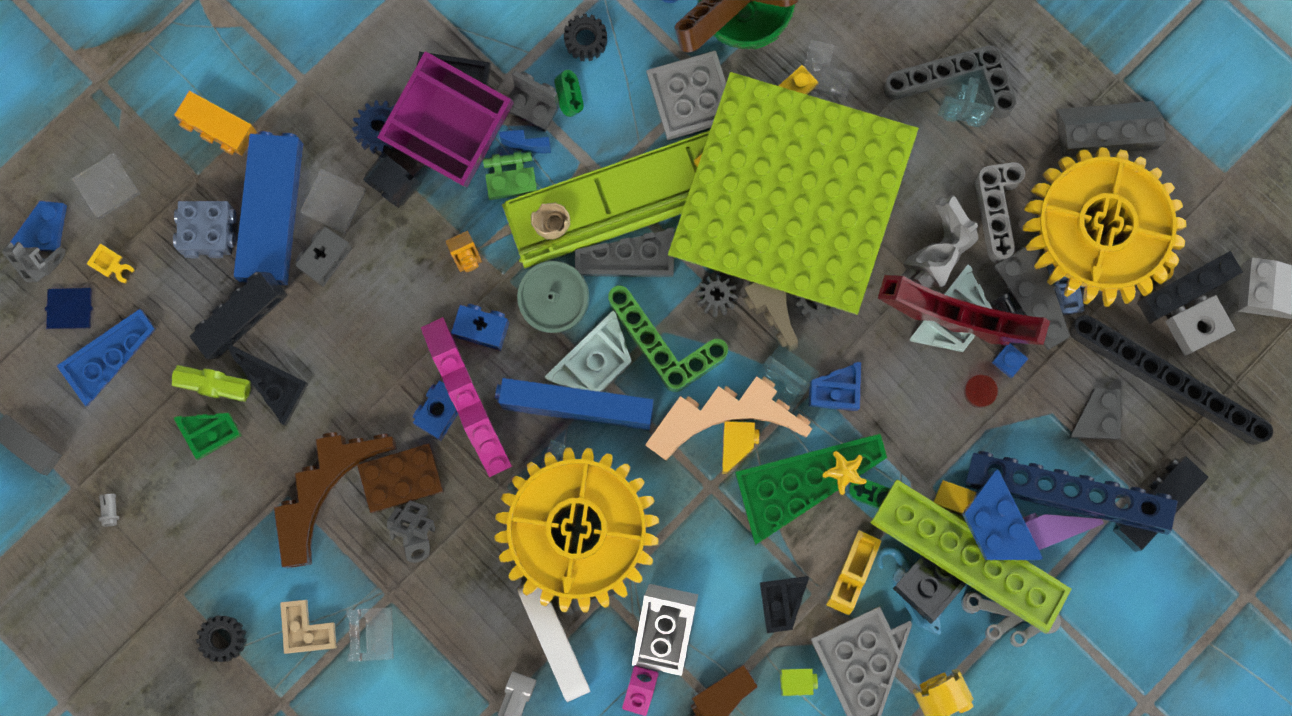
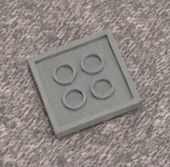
M716 51L646 70L667 140L711 128L726 85Z

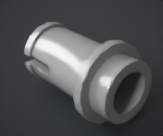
M105 494V497L100 495L101 517L99 522H101V526L117 525L119 516L116 514V494Z

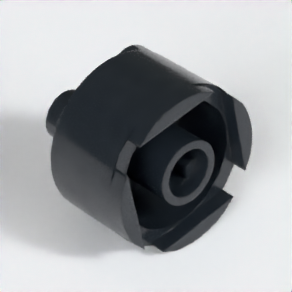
M384 152L365 173L363 181L378 191L381 196L398 209L401 205L404 206L422 184Z

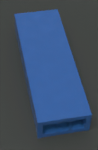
M266 131L250 134L234 268V278L239 282L248 283L247 279L255 272H268L273 275L280 285H288L303 143L295 134L282 133V136H276Z
M502 378V384H497L495 399H498V403L503 410L649 431L651 428L654 407L653 399Z

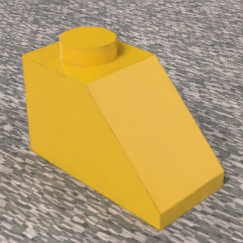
M724 422L722 474H728L753 451L754 444H759V429H755V423Z

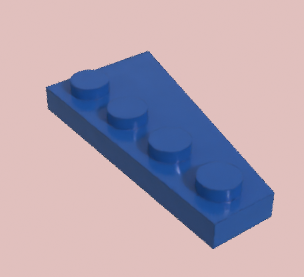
M139 309L58 364L57 367L83 404L89 406L156 329L143 310Z

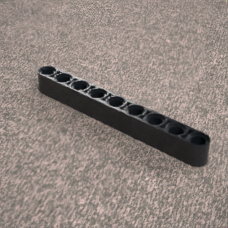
M1082 315L1070 325L1069 333L1074 340L1251 445H1258L1272 438L1273 427L1268 421L1089 315ZM1079 323H1083L1087 326V334L1081 333L1079 331ZM1100 336H1105L1109 339V347L1101 344ZM1122 349L1130 351V360L1122 356ZM1144 361L1152 365V373L1144 369ZM1166 374L1174 378V386L1166 382ZM1188 387L1195 390V399L1188 395ZM1211 400L1217 403V412L1211 410L1209 405ZM1233 413L1239 416V425L1233 423ZM1255 426L1262 431L1261 438L1255 436Z

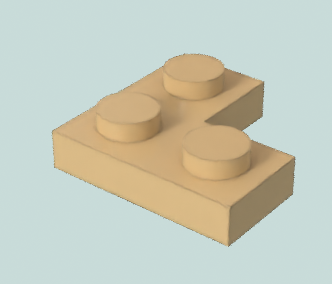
M308 600L280 602L284 654L337 648L335 623L309 625Z

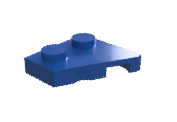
M39 201L13 237L11 243L15 245L17 242H20L24 248L38 247L40 251L54 252L61 244L67 205L64 203Z
M856 362L851 366L811 380L809 383V407L858 411L860 409L861 362Z

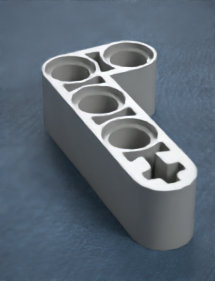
M1016 162L986 166L975 179L989 259L996 264L1009 258L1014 253L1015 246L1004 191L1016 189L1025 177L1024 167ZM1007 172H1013L1017 176V180H1010L1007 177ZM982 176H990L993 184L985 183ZM987 199L995 200L998 207H990L987 204ZM991 223H999L1002 227V231H995L992 228ZM999 246L1001 250L1006 251L1004 255H1002L1001 251L996 250Z

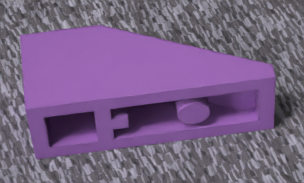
M1036 513L1023 517L1039 550L1104 524L1102 519L1047 514L1037 517Z

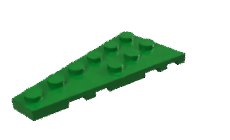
M881 434L735 472L754 545H757L839 490L837 479L832 477L823 478L822 476L824 472L836 467V458L833 456L835 451L839 452L847 461H853L857 456H862V461L856 470L859 476L885 460L887 454Z

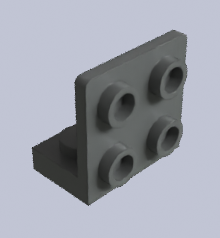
M514 70L512 78L515 87L508 97L514 104L509 113L546 132L560 108L555 88L547 83L539 84L534 81L530 74L524 71L519 73Z

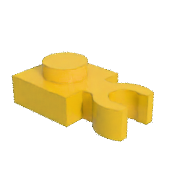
M99 244L87 262V265L108 278L114 272L116 278L122 283L128 282V280L122 277L124 270L127 269L133 273L135 272L132 266L119 264L123 257L102 244Z

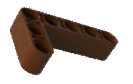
M702 0L675 24L674 28L679 47L683 52H693L699 49L750 1L788 7L796 4L798 0Z

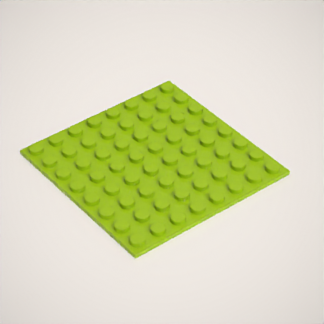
M730 72L668 256L858 315L919 128Z

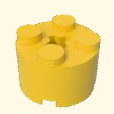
M959 669L951 670L953 675L946 676L945 672L938 674L919 685L920 691L917 689L913 690L924 716H949L957 711L964 713L974 707L972 704L974 698Z

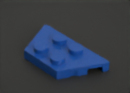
M999 470L992 471L990 478L979 489L974 500L968 504L962 513L984 559H1043Z

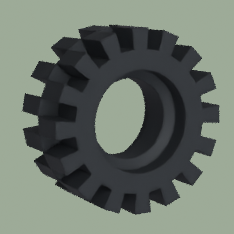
M583 14L581 18H579V15L574 16L575 20L570 19L568 26L564 28V42L568 53H572L575 59L580 57V61H585V58L592 61L594 56L596 58L600 57V52L604 53L605 46H607V31L605 25H602V20L599 18L596 20L595 15L592 14L590 17H587V14ZM582 30H590L594 33L595 40L590 45L584 46L577 42V34Z
M219 615L207 619L206 623H202V629L197 632L199 639H196V643L200 646L198 647L199 652H203L202 656L209 658L213 662H228L233 658H237L239 656L238 653L243 652L245 648L243 644L247 640L244 639L246 631L242 629L243 625L237 622V619L229 616ZM219 629L227 630L231 636L229 645L224 649L215 647L212 641L213 634Z

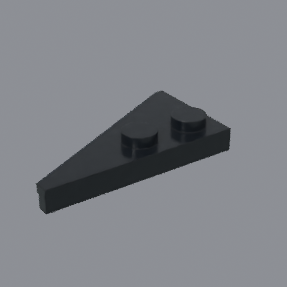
M230 345L228 349L234 360L239 364L255 389L277 416L279 422L287 426L308 383Z

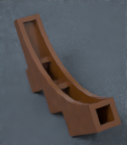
M337 432L322 434L323 438L316 439L320 469H317V466L303 467L302 472L295 473L299 503H296V500H286L281 502V506L274 507L282 568L288 569L312 565L311 544L314 525L328 494L345 474L361 462L378 454L396 450V439L392 436L389 437L388 434H378L373 436L374 440L364 441V438H354L348 440L349 444H346L345 438L342 435H338Z
M741 665L692 697L694 703L690 706L696 716H729L740 701L758 686L746 667Z

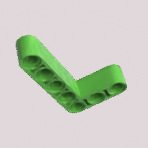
M615 286L610 290L608 294L610 307L669 391H682L726 360L728 354L727 344L721 339H713L678 362L630 291L624 286ZM617 294H623L627 299L622 304H616L613 301V297ZM630 314H637L641 319L637 324H630L627 321V317ZM644 334L654 336V342L647 345L642 343L640 339ZM718 346L723 350V355L713 357L710 354V349ZM658 354H665L669 360L666 364L659 365L654 359ZM698 360L703 364V368L700 371H693L689 367L690 362ZM672 374H679L683 381L679 385H672L668 379Z

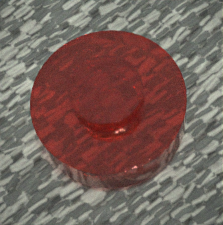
M987 375L972 377L964 387L965 399L970 405L977 408L989 406L998 395L996 382Z

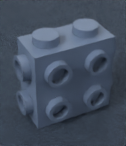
M178 201V209L174 211L177 233L173 235V245L176 250L184 255L185 258L192 259L199 258V255H208L210 258H223V255H231V248L235 247V234L232 233V224L236 223V210L233 209L228 201Z

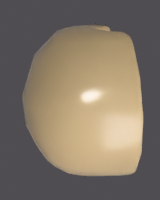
M541 204L540 208L531 214V225L538 235L546 239H556L568 230L570 215L565 207L560 204Z

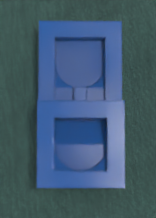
M524 130L499 132L501 143L510 148L523 152L531 151V153H551L549 137L526 139Z

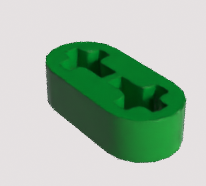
M564 70L555 77L554 84L562 113L567 117H573L583 110L584 103L576 74L571 70Z

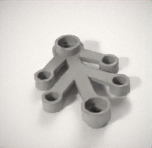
M969 592L961 600L962 608L967 613L973 614L979 610L1008 616L1007 619L999 624H993L986 628L985 636L990 641L998 640L1002 633L1023 621L1022 618L1000 604L982 599V596L977 592ZM971 597L977 600V606L970 604L969 599ZM1059 614L1050 631L1045 634L1054 633L1059 629L1061 624ZM1031 625L1024 631L1014 632L1010 636V642L1015 647H1022L1029 638L1042 631ZM991 628L997 630V637L990 635L989 631ZM1015 635L1022 637L1023 641L1021 644L1015 641Z

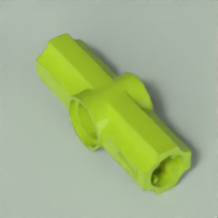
M177 365L172 374L173 387L196 391L198 394L208 397H225L246 402L251 391V382L249 380L226 376L225 373L215 370H198Z

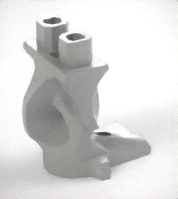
M951 195L948 199L940 197L934 204L943 220L944 239L940 243H932L909 256L903 263L906 271L900 276H904L927 288L931 286H945L950 272L959 261L961 254L978 241L977 223L967 217L954 195Z

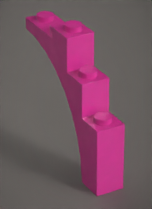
M442 317L421 327L432 359L442 376L464 430L488 476L491 477L512 467L444 318Z

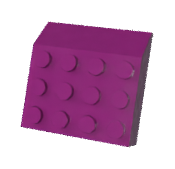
M425 51L377 138L467 188L514 102Z

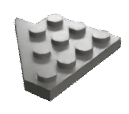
M877 607L810 639L846 716L882 715L912 626L911 621L890 629L881 608Z

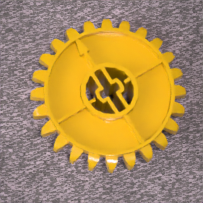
M1100 147L1096 152L1095 158L1092 157L1089 151L1080 150L1076 154L1078 163H1075L1069 157L1061 158L1058 164L1063 173L1054 168L1047 169L1043 173V177L1052 185L1046 183L1036 184L1031 192L1043 198V200L1030 201L1024 208L1026 212L1039 215L1038 218L1027 221L1022 227L1023 231L1039 232V236L1027 244L1026 250L1044 249L1045 251L1034 267L1040 269L1050 264L1054 265L1055 269L1047 281L1049 285L1058 282L1064 276L1069 280L1064 291V296L1066 297L1073 294L1080 286L1085 287L1083 295L1084 304H1089L1096 297L1098 291H1102L1104 306L1108 307L1115 301L1118 290L1121 292L1124 303L1128 304L1135 298L1136 285L1144 297L1153 290L1150 276L1159 284L1164 283L1168 278V274L1163 264L1167 267L1175 268L1179 263V258L1171 250H1181L1185 246V240L1176 234V231H1182L1186 227V220L1176 217V212L1183 205L1181 200H1171L1169 196L1175 187L1172 183L1162 184L1159 181L1162 171L1158 167L1150 172L1145 169V158L1140 156L1134 162L1129 161L1128 153L1125 150L1120 149L1115 157H1110L1108 149ZM1094 211L1093 216L1086 215L1085 213ZM1113 240L1120 241L1118 245L1112 246Z
M565 448L563 461L557 462L551 452L545 453L544 461L546 467L540 469L535 463L529 462L527 470L531 477L525 480L522 477L514 476L512 482L518 489L517 494L504 493L501 496V500L510 506L509 512L497 513L495 519L507 525V530L497 533L494 539L499 543H508L509 549L499 555V560L503 563L515 561L516 566L510 571L509 579L515 581L523 576L527 578L523 587V594L529 596L537 588L542 589L540 596L542 606H548L553 597L558 596L562 612H567L571 606L572 599H577L581 610L587 613L590 608V597L596 596L598 602L604 608L609 607L608 591L611 589L623 598L628 596L623 583L625 578L636 583L643 581L639 571L635 568L637 563L643 565L653 564V559L642 550L644 546H655L659 543L657 537L646 533V528L659 524V518L654 515H644L643 511L654 504V498L652 496L638 497L636 493L644 486V480L638 478L628 482L626 477L629 474L630 466L623 464L616 470H613L611 468L613 457L610 453H606L599 463L594 461L592 448H586L581 459L575 458L572 448ZM578 507H584L581 525L588 530L586 534L580 533L577 554H571L574 535L567 530L569 526L575 527ZM571 509L570 518H564L561 526L557 524L558 517L564 511ZM590 510H592L599 517L602 530L594 529L595 536L600 537L599 541L591 550L584 552L585 541L590 542L593 536L592 524L588 522ZM554 530L561 531L564 538H566L564 551L558 547L554 539Z

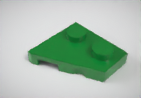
M229 413L174 417L196 460L202 459L242 436Z

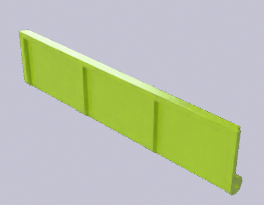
M710 131L505 201L502 206L521 257L519 262L523 263L524 269L572 253L577 249L589 247L681 215L697 170L694 160L703 153ZM557 203L564 206L568 211L570 226L561 237L546 239L538 235L531 225V214L536 212L541 204Z

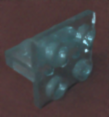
M970 77L966 85L962 84L956 98L945 96L937 115L942 116L947 121L955 122L960 120L967 122L970 126L980 127L986 124L993 113L994 106L975 102L980 79Z
M779 345L774 353L765 361L757 377L762 379L764 376L776 384L774 389L777 390V393L772 400L776 402L780 399L790 407L788 411L792 412L811 386L809 384L810 381L816 379L819 376V372L795 354L789 352L788 349L782 348Z

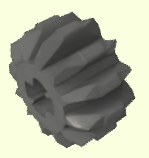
M720 275L716 276L715 282L708 276L706 278L707 284L702 282L699 284V288L702 291L696 292V297L701 298L697 302L698 307L706 305L704 313L707 314L712 309L713 317H717L718 310L721 311L723 316L727 315L726 307L733 310L735 305L731 301L738 299V295L732 294L736 290V286L731 285L727 287L730 279L726 278L722 283L720 282ZM715 291H718L721 296L719 301H715L714 296H712Z

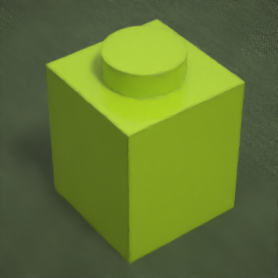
M811 668L780 669L781 695H814L813 689H818L817 674H813Z

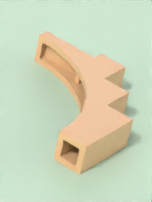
M756 376L739 401L736 399L738 394L727 386L724 389L718 386L701 411L698 409L700 404L691 397L687 396L684 399L680 396L645 446L667 461L677 448L693 435L725 421L751 419L772 422L787 427L805 438L809 435L812 428L809 426L811 422L801 414H798L797 417L788 411L790 407L780 399L776 402L772 400L777 393V390L774 389L776 384L764 376L762 379Z

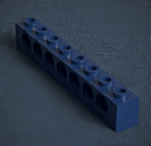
M979 451L978 454L973 453L965 487L979 490L990 478L988 470L997 468L1000 470L1012 497L1015 499L1165 535L1172 531L1178 501L1172 500L1170 495L1156 493L1155 496L1147 494L1146 490L1138 487H1130V489L1121 488L1119 483L1112 481L1100 483L1087 475H1079V477L1070 476L1068 471L1061 469L1049 471L1043 469L1044 466L1036 463H1029L1028 465L1019 464L1017 459L1004 457L1002 460L994 458L993 454L985 451ZM1022 474L1026 477L1027 482L1022 485L1014 482L1013 476ZM1047 480L1051 483L1052 489L1042 490L1038 482ZM1064 487H1074L1077 490V495L1073 497L1066 495ZM1091 492H1098L1101 494L1103 501L1095 503L1090 499L1089 494ZM1115 499H1125L1128 503V508L1121 509L1117 507ZM1141 505H1151L1154 514H1144L1141 510Z

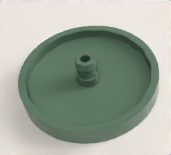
M558 261L543 262L531 268L522 278L517 294L518 306L524 319L534 328L547 333L564 332L576 326L585 316L590 298L589 288L582 274L571 265Z

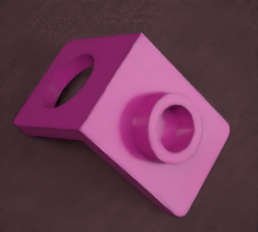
M634 666L623 703V710L643 716L647 715L658 677L657 671ZM640 674L647 675L651 681H640L637 676Z

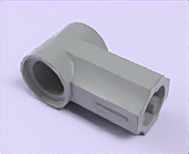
M513 671L504 692L506 695L498 716H522L526 702H529L537 680Z

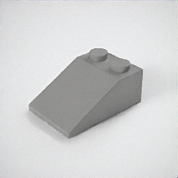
M1253 257L1242 264L1243 273L1241 274L1238 312L1292 319V265Z
M653 584L648 585L644 596L632 665L682 676L699 594Z

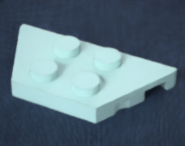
M967 265L944 295L992 309L989 301L984 297L980 284L978 285L972 273L971 266ZM924 320L909 340L963 352L975 335L972 333L952 332L934 321Z
M612 311L545 378L550 382L565 387L602 392L632 363L616 313Z

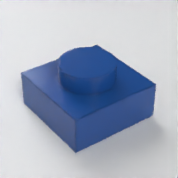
M1009 343L992 363L1009 378H1012L1028 358Z

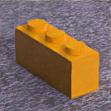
M191 91L187 93L174 114L180 121L179 126L189 132H192L194 129L201 133L199 136L203 140L211 144L214 141L221 144L220 148L230 155H233L235 152L243 156L249 146L250 134L257 133L250 123Z

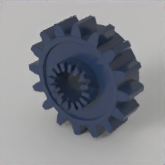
M375 100L373 107L366 103L365 107L367 110H358L360 118H353L354 123L358 126L353 127L352 130L354 134H358L355 139L358 143L362 142L361 146L364 150L370 147L372 154H375L376 151L385 153V150L389 149L392 152L394 151L393 146L377 138L381 130L375 131V127L386 123L395 105L389 108L388 101H384L383 105L380 106L378 101Z

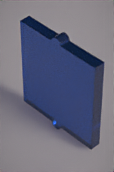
M48 289L47 306L44 308L47 311L46 329L91 328V311L94 310V307L91 306L92 289Z

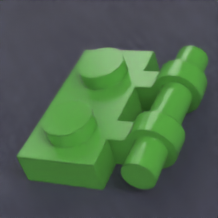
M521 150L514 151V154L504 156L494 154L491 158L483 159L484 168L494 167L495 171L492 174H485L489 200L520 196L537 191L534 168H524L523 162L532 161L531 151L521 153ZM516 164V170L502 172L503 165Z

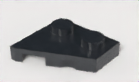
M808 576L759 583L766 633L793 630L809 581Z

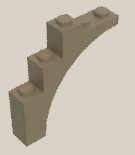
M757 283L745 287L743 300L749 310L753 309L756 315L766 311L763 315L770 327L774 325L778 334L775 336L782 348L786 346L789 352L797 349L798 340L790 324L786 306V292Z

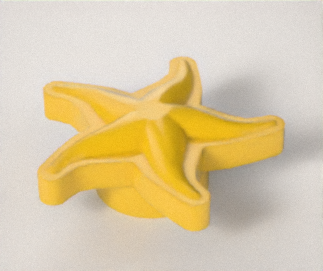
M835 451L833 456L836 458V467L822 474L823 478L832 477L837 479L840 495L845 494V487L849 482L854 484H865L867 482L856 471L862 461L861 455L857 456L853 461H847L839 452Z

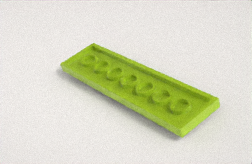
M898 479L893 483L870 522L1044 633L1050 631L1072 590L1027 560H985L966 522Z

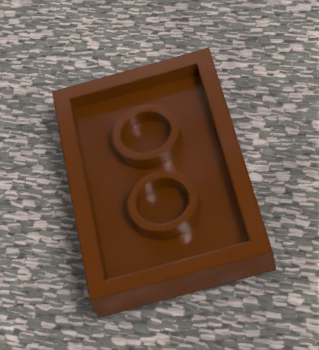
M430 444L357 465L371 514L406 504L410 500L416 501L444 492Z

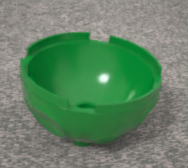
M750 1L713 36L730 47L759 49L779 38L793 16L795 4L781 7Z

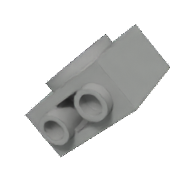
M1204 295L1192 302L1194 306L1187 310L1185 306H1182L1172 311V317L1165 321L1184 356L1235 331L1232 322L1216 295L1209 299ZM1197 323H1202L1205 326V333H1201L1198 330Z

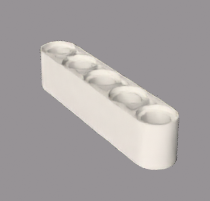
M524 584L517 587L519 596L565 700L569 702L591 692L552 602L546 607L541 605L540 596L542 589L540 588L526 596L523 594Z

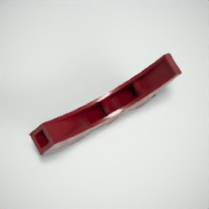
M884 275L877 298L915 320L934 321L952 332L972 333L990 344L1009 345L1011 342L1044 345L1050 321L1044 317L1019 315L971 304L931 290L904 276Z

